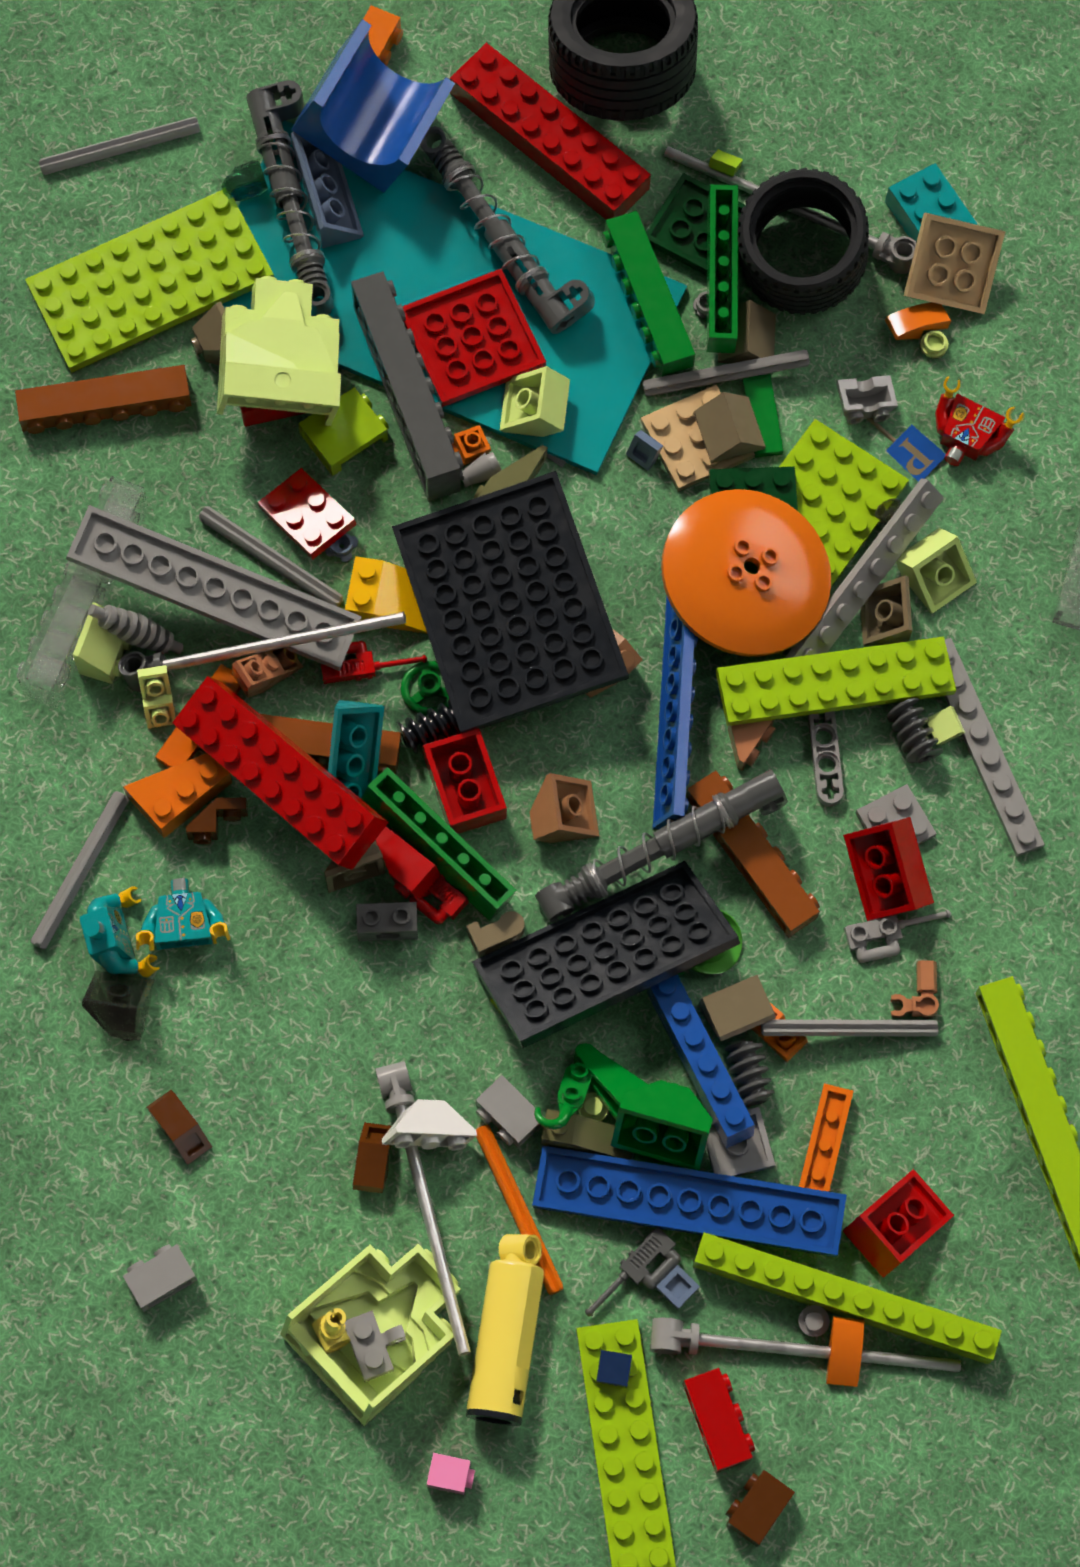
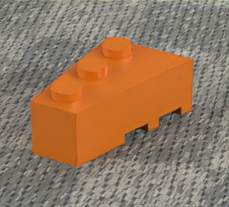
M206 753L125 785L123 788L129 800L161 836L165 838L228 787L232 780L230 772Z

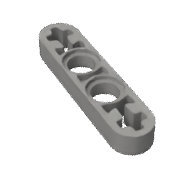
M835 711L825 712L824 723L814 725V723H819V713L807 715L816 796L822 805L828 807L836 806L843 797L844 788ZM819 731L828 732L832 737L831 742L828 744L819 743L815 737L816 733ZM824 758L832 760L835 765L834 770L830 772L822 771L818 765L819 761ZM836 776L837 779L831 780V787L833 791L838 793L834 794L833 799H828V795L822 793L827 788L826 779Z

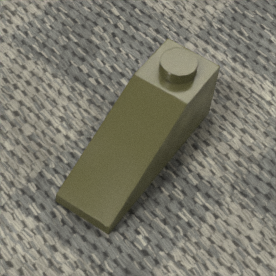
M544 445L538 447L490 477L485 486H479L474 498L535 478L547 459L548 447Z
M547 1109L545 1118L556 1119L559 1116V1111ZM573 1114L567 1125L560 1129L553 1130L543 1127L542 1146L629 1160L632 1158V1152L611 1146L615 1125Z

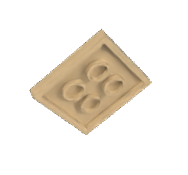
M924 213L904 296L985 314L1005 231Z
M717 384L641 417L640 421L646 433L663 445L659 457L678 491L708 479L709 469H730L753 459L755 456L754 452L714 463L710 462L694 411L721 394Z

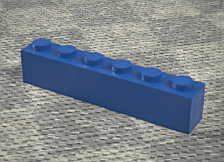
M678 975L648 988L647 994L700 1099L712 1117V1122L726 1149L753 1137L755 1124Z

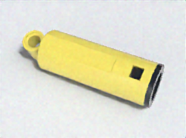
M504 1235L499 1243V1257L501 1260H495L490 1263L466 1410L467 1418L507 1426H520L522 1424L544 1281V1270L535 1265L539 1262L542 1254L541 1242L536 1235Z

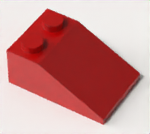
M913 1169L850 1223L843 1232L884 1278L947 1223L954 1214Z

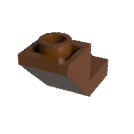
M246 797L216 798L186 826L188 840H193V843L199 845L210 844L211 837L212 840H218V817H223L225 821L229 822L240 821L241 817H248Z
M172 1090L146 1107L160 1130L170 1139L187 1165L212 1148L199 1124Z
M364 1122L358 1145L353 1190L383 1193L388 1177L391 1145H382V1138L392 1126Z

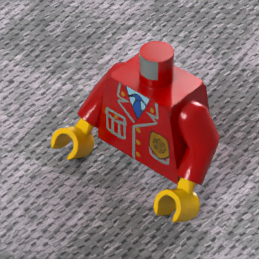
M949 376L946 377L943 384L945 393L941 394L935 411L936 429L939 435L942 436L940 444L949 448L944 457L945 461L950 465L959 466L964 456L976 461L980 455L988 456L1003 448L1014 431V424L1021 423L1024 420V412L1015 421L1011 418V413L1015 407H1011L1006 412L1007 421L1004 422V416L958 393L953 397V393L957 392L960 388V379L958 380L957 387L950 389L947 387Z

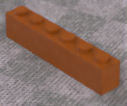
M185 365L15 390L22 431H28L31 434L41 433L45 428L51 427L61 430L69 429L73 424L77 423L96 425L101 420L113 418L115 421H123L128 419L130 415L136 414L149 417L156 415L158 411L162 410L181 412L186 407L192 406Z
M260 714L323 768L328 769L333 723ZM382 730L377 776L387 767L394 774H397L402 742L401 732Z
M715 770L689 787L686 792V798L692 806L700 808L713 800L712 796L720 792L727 793L733 790V786L727 777H721ZM747 815L739 819L738 825L734 826V828L731 827L729 829L727 826L724 833L717 831L713 834L788 938L818 918L820 912L818 910L820 908L818 901L811 893L807 894L801 886V878L795 870L788 869L783 862L785 861L784 855L777 846H771L766 839L768 837L767 832L759 822L755 824L752 818Z

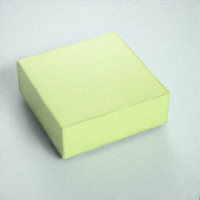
M952 706L928 717L929 721L927 724L929 728L932 727L934 729L932 736L939 740L936 745L945 744L965 733L958 715Z

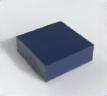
M601 1350L596 1383L627 1388L632 1355Z

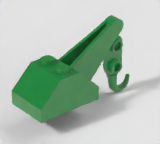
M582 1043L576 1047L573 1059L574 1064L569 1065L565 1070L557 1095L559 1116L553 1120L546 1119L541 1114V1108H535L534 1116L541 1126L553 1130L560 1129L566 1126L571 1116L583 1106L589 1086L591 1085L616 1120L611 1141L612 1147L698 1171L700 1170L713 1121L690 1088L663 1080L647 1084L588 1043Z

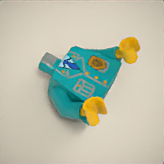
M177 878L171 880L172 895L160 896L158 904L151 907L142 924L141 931L136 934V949L140 950L141 945L148 944L149 950L153 951L154 939L157 950L217 944L216 939L218 937L225 936L227 941H229L230 935L223 915L212 901L203 899L201 892L189 893L188 879Z
M132 886L120 892L119 895L115 893L92 900L87 908V914L80 916V923L90 957L111 974H136L138 971L143 977H150L159 970V967H153L150 964L158 959L156 955L149 954L140 962H137L135 959L122 909L119 908L120 906L129 908L141 902V899L134 900L131 896V892L138 888Z

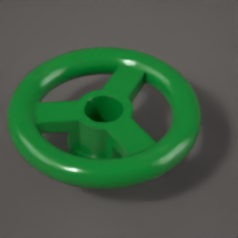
M436 661L415 664L405 673L401 682V695L405 704L415 713L421 712L424 716H427L428 708H432L438 714L437 706L424 707L419 705L426 697L436 695L445 698L446 700L443 704L448 708L449 697L446 688L441 687L439 675L431 671L436 670L440 672ZM422 672L418 678V692L411 697L409 691L410 682L417 673ZM433 684L435 687L433 689H426L425 685Z

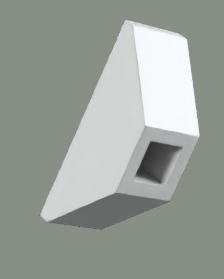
M418 1099L401 1114L383 1136L382 1145H395L396 1148L422 1146L423 1149L427 1150L437 1147H448L449 1150L456 1151L464 1149L477 1136V1132L447 1102Z

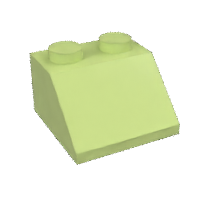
M548 366L514 376L505 385L499 430L505 433L539 437L564 431L570 379Z
M941 528L936 529L904 551L896 561L901 576L906 575L909 577V587L932 614L977 583L958 536Z
M94 602L92 603V604H94V605H96V606H99V607H101V608H104L103 606H101V605H99V604H97V603H94ZM88 615L73 652V658L79 674L112 684L115 676H121L118 663L123 657L125 650L130 651L132 645L111 634L107 629L100 627L98 619Z

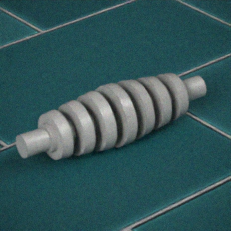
M92 604L88 610V615L98 619L100 627L107 629L108 632L130 645H136L151 651L163 652L164 654L169 650L180 654L183 650V644L174 640L172 632L164 629V627L140 613L126 611L112 605H106L104 608Z

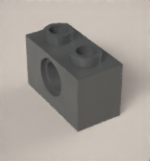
M416 902L356 904L358 941L418 939Z

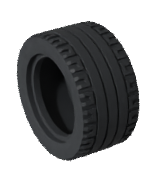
M553 0L548 15L550 76L553 85L556 86V90L573 107L588 115L606 120H640L660 114L674 106L685 96L695 78L698 13L696 12L697 8L694 0ZM624 31L649 36L659 43L639 52L612 53L597 49L587 42L602 34Z

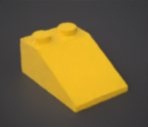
M355 556L345 610L362 616L360 620L404 612L406 623L387 628L427 634L406 568L383 560Z

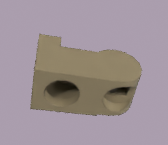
M509 911L501 915L498 921L480 928L477 921L466 926V932L480 958L519 940L524 934L525 923L519 913Z

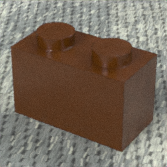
M765 1470L759 1476L755 1473L752 1474L743 1487L748 1492L741 1502L735 1499L725 1514L730 1518L726 1525L756 1547L760 1545L795 1493Z

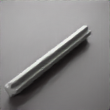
M191 117L42 158L39 160V165L43 175L196 134L200 132L197 118Z
M799 350L643 381L644 393L646 396H653L805 367L810 363L807 350Z
M205 506L200 512L199 519L201 522L315 598L340 607L342 604L343 596L211 507Z
M115 791L110 797L31 938V943L36 947L46 949L128 804L129 798L125 794Z
M773 1019L761 1024V1033L763 1036H937L938 1022L936 1020Z

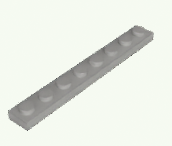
M923 478L919 480L828 600L822 618L815 628L804 639L794 645L785 658L827 653L944 499L929 480Z
M948 638L945 640L956 692L954 695H946L944 697L948 706L954 707L965 731L962 734L963 740L1016 857L1042 848L1045 845L956 647L952 639Z

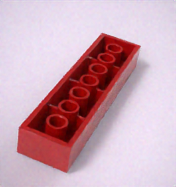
M487 42L450 77V80L455 83L450 92L452 96L604 219L607 220L624 215L650 189L651 174Z
M207 676L172 722V724L340 866L353 870L389 823L218 680Z

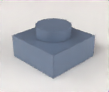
M640 430L634 435L626 455L646 470H650L655 464L663 445Z
M679 1265L656 1286V1289L677 1310L700 1288Z

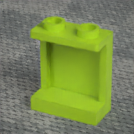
M355 387L340 396V406L331 426L325 425V415L312 414L298 423L300 435L332 476L342 470L341 464L379 439L383 443L388 440V423L382 415L379 414L377 416L371 409L373 406L369 398L364 393L360 395Z

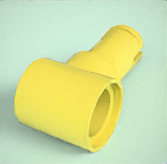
M340 1308L333 1309V1312L330 1310L326 1315L312 1323V1327L327 1354L341 1349L351 1341L345 1330L346 1314Z

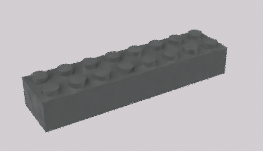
M382 271L351 281L354 311L428 502L460 492L461 480H464L462 472L464 464L459 451L454 453L452 446L454 439L449 426L444 428L442 420L444 418L443 409L440 402L435 403L432 395L435 394L430 377L425 378L423 358L420 353H415L413 346L416 344L411 328L406 329L404 321L406 316L402 305L396 304L394 297L397 294L392 280L387 281Z

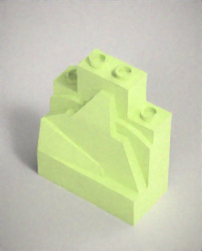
M263 276L256 278L252 287L251 309H247L242 305L225 307L221 328L217 414L223 415L226 405L325 415V425L331 426L340 406L341 373H338L339 319H333L326 314L311 316L313 284L305 283L299 279L281 281L272 276Z
M370 1244L290 1312L280 1333L363 1426L371 1421L421 1374L422 1370L451 1344L454 1338L449 1322L437 1316L446 1305L433 1254L428 1249H423L419 1244L392 1267L389 1265L387 1256L381 1250H375ZM451 1274L453 1286L457 1297L460 1288L458 1287V1281ZM335 1308H340L345 1312L346 1320L373 1311L381 1333L395 1326L402 1325L406 1340L386 1347L394 1371L364 1382L350 1342L341 1349L327 1354L312 1327V1323L326 1315L330 1310L333 1312Z

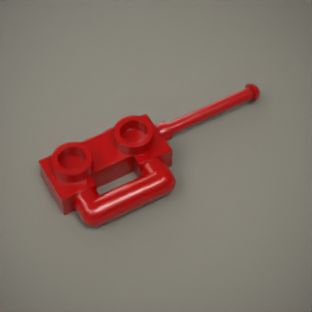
M364 641L351 642L346 655L356 653L357 659L344 660L340 671L321 664L324 684L349 680L360 681L362 678L372 679L376 677L375 671L381 670L380 668L420 662L426 663L427 656L422 655L421 657L394 661L374 662L372 651H367L366 643Z
M442 875L418 902L409 896V902H416L417 909L437 925L442 924L448 917L454 920L469 903L467 897L448 884ZM428 895L434 896L442 903L439 906L440 909L437 910L423 898H426Z

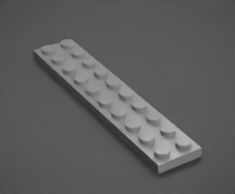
M91 505L87 508L66 556V560L262 640L360 621L362 617ZM354 634L285 647L284 649L340 671Z

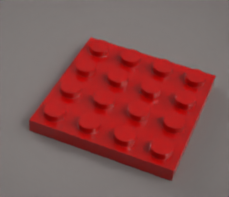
M502 268L402 306L406 316L404 321L406 329L411 328L416 343L413 346L416 352L420 353L423 358L425 372L432 381L434 391L442 407L506 383L514 376L546 366V360Z

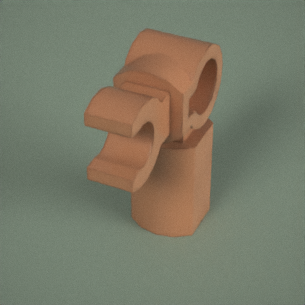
M921 960L916 963L917 993H921V996H912V999H907L901 994L891 995V1001H898L903 1006L899 1011H891L892 1017L901 1018L906 1014H912V1017L930 1019L937 1014L939 1003L933 995L937 993L936 961Z

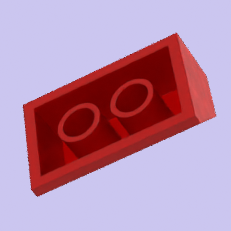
M911 817L843 835L867 921L916 910L934 903Z

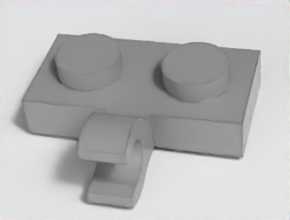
M373 1311L346 1320L345 1330L351 1340L350 1344L364 1382L393 1372L394 1368L386 1347L406 1340L402 1325L395 1326L381 1333Z

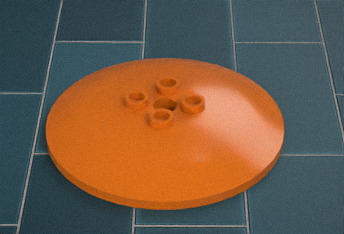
M734 489L716 492L703 497L680 515L672 526L664 544L661 563L662 580L673 610L694 635L705 643L724 652L741 656H766L789 649L804 639L815 628L827 607L831 591V569L828 555L819 535L807 519L796 509L769 494L752 490ZM744 562L754 563L757 567V573H748L744 568Z

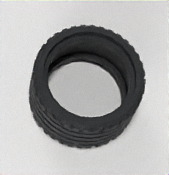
M791 169L788 172H780L777 176L773 175L766 182H762L758 189L755 188L752 195L746 200V206L742 208L738 222L739 259L742 273L748 286H752L753 293L760 300L768 302L770 307H775L782 312L785 310L789 314L800 313V315H806V313L816 314L820 311H827L829 307L837 306L838 303L847 299L848 294L851 295L854 292L867 266L869 224L868 216H866V210L860 197H856L854 189L850 188L845 181H840L839 177L832 176L826 171L820 172L818 169ZM808 207L827 212L837 219L846 230L850 244L838 264L827 272L804 278L788 276L778 272L765 261L757 247L758 239L770 220L780 213L793 208Z

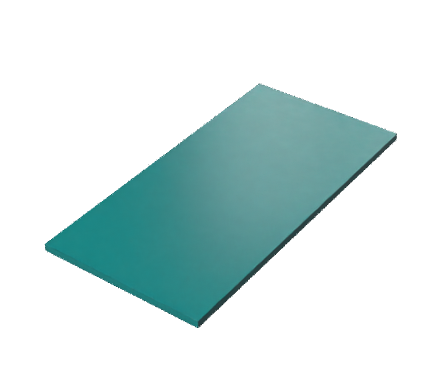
M284 121L282 125L284 131H286L289 134V137L291 138L290 147L293 148L291 133L293 131L291 129L294 124L288 121ZM271 145L273 151L278 149L277 145ZM274 155L276 164L282 165L280 155ZM294 157V167L298 170L297 163ZM263 159L238 207L267 260L274 277L281 281L298 279V276L293 273L289 264L291 257L296 254L294 243L283 242V238L291 234L287 219H276L279 213L284 212V209L278 208L275 198L270 196L272 187L268 175L263 173L266 169ZM343 166L364 236L361 239L326 248L321 246L320 248L325 256V265L323 267L334 306L329 316L333 319H339L338 367L383 386L353 308L351 281L383 271L387 281L392 280L397 294L394 297L396 304L404 306L501 269L504 264L493 249H488L490 244L484 237L485 227L474 229V226L480 220L469 206L464 210L460 209V206L466 201L460 192L448 191L444 185L404 169L383 193ZM301 180L299 184H300L301 190H302L303 192H305L304 186H303V183H302V180ZM303 195V198H304V199H303V202L300 204V209L303 207V205H304V203H305V197H304V195ZM307 202L302 211L312 215L309 203ZM489 204L491 209L494 210L495 206ZM497 208L495 214H503L510 217L511 227L517 235L524 237L526 241L525 247L531 255L539 258V266L545 267L549 273V281L556 290L571 280H581L589 287L595 297L594 307L589 313L564 331L552 334L527 297L517 292L515 288L516 282L508 270L502 269L546 360V366L570 379L564 431L545 437L500 431L506 383L444 406L442 409L446 413L477 426L480 425L482 428L532 449H537L544 445L548 447V454L597 475L652 363L650 358L652 350L649 343L645 344L642 340L640 333L641 323L639 319L635 320L630 307L632 301L630 296H625L622 290L621 280L623 278L620 271L615 272L613 268L612 254ZM302 213L308 231L312 220L308 215ZM285 214L279 216V218L286 217ZM498 216L499 220L506 219L508 221L507 218ZM314 223L312 230L308 234H312L319 239ZM309 236L312 249H318L316 239ZM518 259L516 263L521 268L523 273H526L528 271L527 268L524 266L522 261ZM664 276L678 309L687 290V285ZM539 286L535 288L540 296L544 294ZM252 291L223 303L224 308L232 305H242L247 309H251ZM578 294L575 298L578 301L582 297L580 296V294ZM319 296L314 298L312 301L319 302L324 297ZM569 298L564 301L569 310L574 307ZM423 369L425 378H428L425 369ZM436 393L432 394L435 403L439 402Z

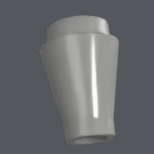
M494 453L482 454L462 470L464 476L462 481L465 487L488 481L490 477L502 470Z

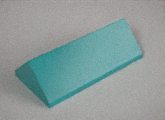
M339 700L334 709L328 772L362 799L367 786L377 777L385 706Z

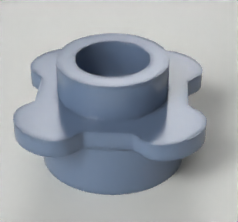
M346 533L328 547L325 553L329 557L336 556L341 558L343 562H349L352 559L351 553L353 549L358 546V540L355 536H350ZM343 544L344 548H339V545Z

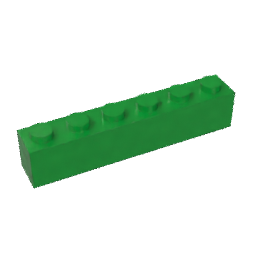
M710 184L707 218L706 352L735 353L738 339V185Z
M637 210L605 220V231L602 232L603 243L606 248H610L612 251L611 261L615 272L620 271L623 278L621 280L622 290L625 296L629 295L631 298V312L634 319H639L641 323V337L645 344L649 343L652 350L650 358L654 368H659L663 377L694 367L696 354Z
M388 767L367 786L362 800L389 822L388 825L410 846L435 864L439 873L454 888L465 895L468 901L484 917L491 921L510 902L517 890Z

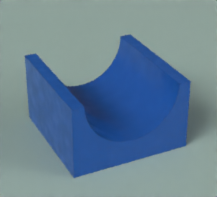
M362 19L338 50L291 130L384 193L410 163L455 83L447 77L437 83H419L404 78L392 71L373 51L369 41V30L372 25Z

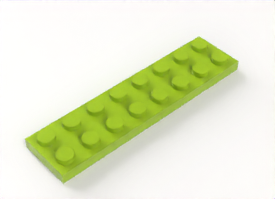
M944 636L718 667L716 670L727 726L897 703L911 698L925 699L954 695L956 692Z
M638 1319L576 1328L611 1567H676ZM601 1350L632 1355L627 1388L596 1383Z

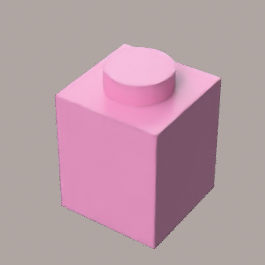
M433 1453L427 1487L464 1495L465 1488L472 1489L475 1470L470 1469L471 1461Z

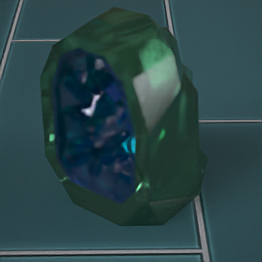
M259 159L251 160L248 163L235 167L232 173L226 176L221 187L228 199L233 197L235 201H245L260 196L268 190Z

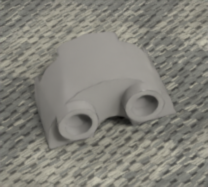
M890 375L871 377L866 381H857L856 378L837 380L836 385L843 413L848 424H858L867 418H873L874 422L885 421L890 418L889 412L898 406Z

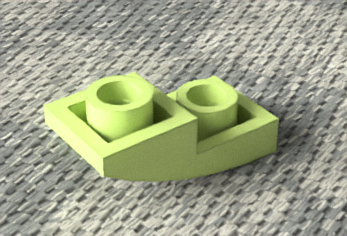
M163 665L137 670L148 729L173 725L172 722L175 720L176 715L167 666Z

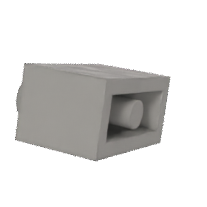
M503 1075L476 1099L477 1115L486 1124L492 1122L499 1129L497 1135L508 1146L513 1143L519 1148L541 1127L534 1116L535 1107Z
M170 1244L165 1245L154 1253L155 1257L146 1263L141 1260L127 1268L128 1273L123 1278L143 1312L198 1281L177 1244L173 1247Z

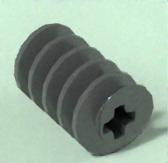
M911 698L901 702L887 714L888 721L894 722L892 730L898 733L897 741L903 743L901 746L902 751L908 753L906 756L908 763L925 762L943 753L942 748L933 749V746L939 741L938 738L928 739V736L934 729L932 727L923 728L929 721L928 717H918L924 711V708L913 707L919 701L918 698Z
M753 1041L739 1042L724 1048L725 1051L732 1052L727 1056V1061L735 1065L729 1070L732 1075H738L733 1079V1083L736 1087H741L737 1091L741 1099H744L743 1102L746 1107L765 1103L767 1098L775 1093L774 1090L764 1088L772 1080L771 1078H762L761 1076L769 1068L767 1066H759L758 1063L766 1059V1056L756 1054L755 1051L762 1048L763 1044L753 1043Z

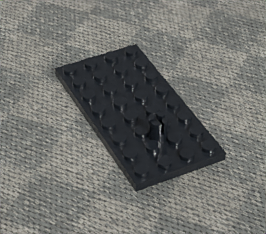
M683 861L472 961L521 1047L525 1048L739 945L740 941L734 929L687 862Z

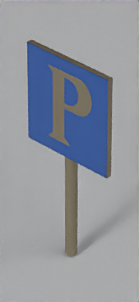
M867 418L871 424L893 442L886 451L918 482L921 478L925 479L944 460L946 454L912 424L896 439L880 424L874 422L873 418Z

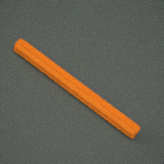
M483 1125L476 1129V1138L520 1233L536 1235L539 1238L542 1254L539 1262L535 1265L544 1270L543 1284L548 1294H556L563 1290L562 1281L491 1127Z

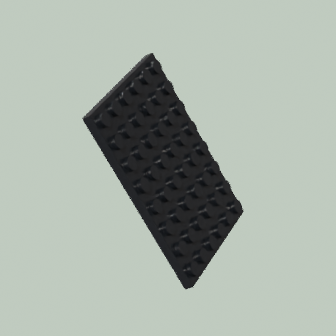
M556 471L392 526L461 733L477 728L483 729L629 679V674Z

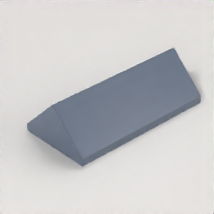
M292 132L291 137L295 160L301 173V180L308 197V203L322 248L361 239L364 236L342 164L295 132Z

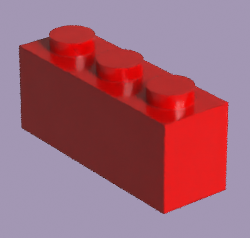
M716 1368L684 1380L682 1385L715 1473L750 1461L753 1458L751 1452L755 1451V1446L750 1434H744L740 1422L744 1421L739 1404H733L729 1392H732L733 1389L727 1373L722 1375L720 1368Z

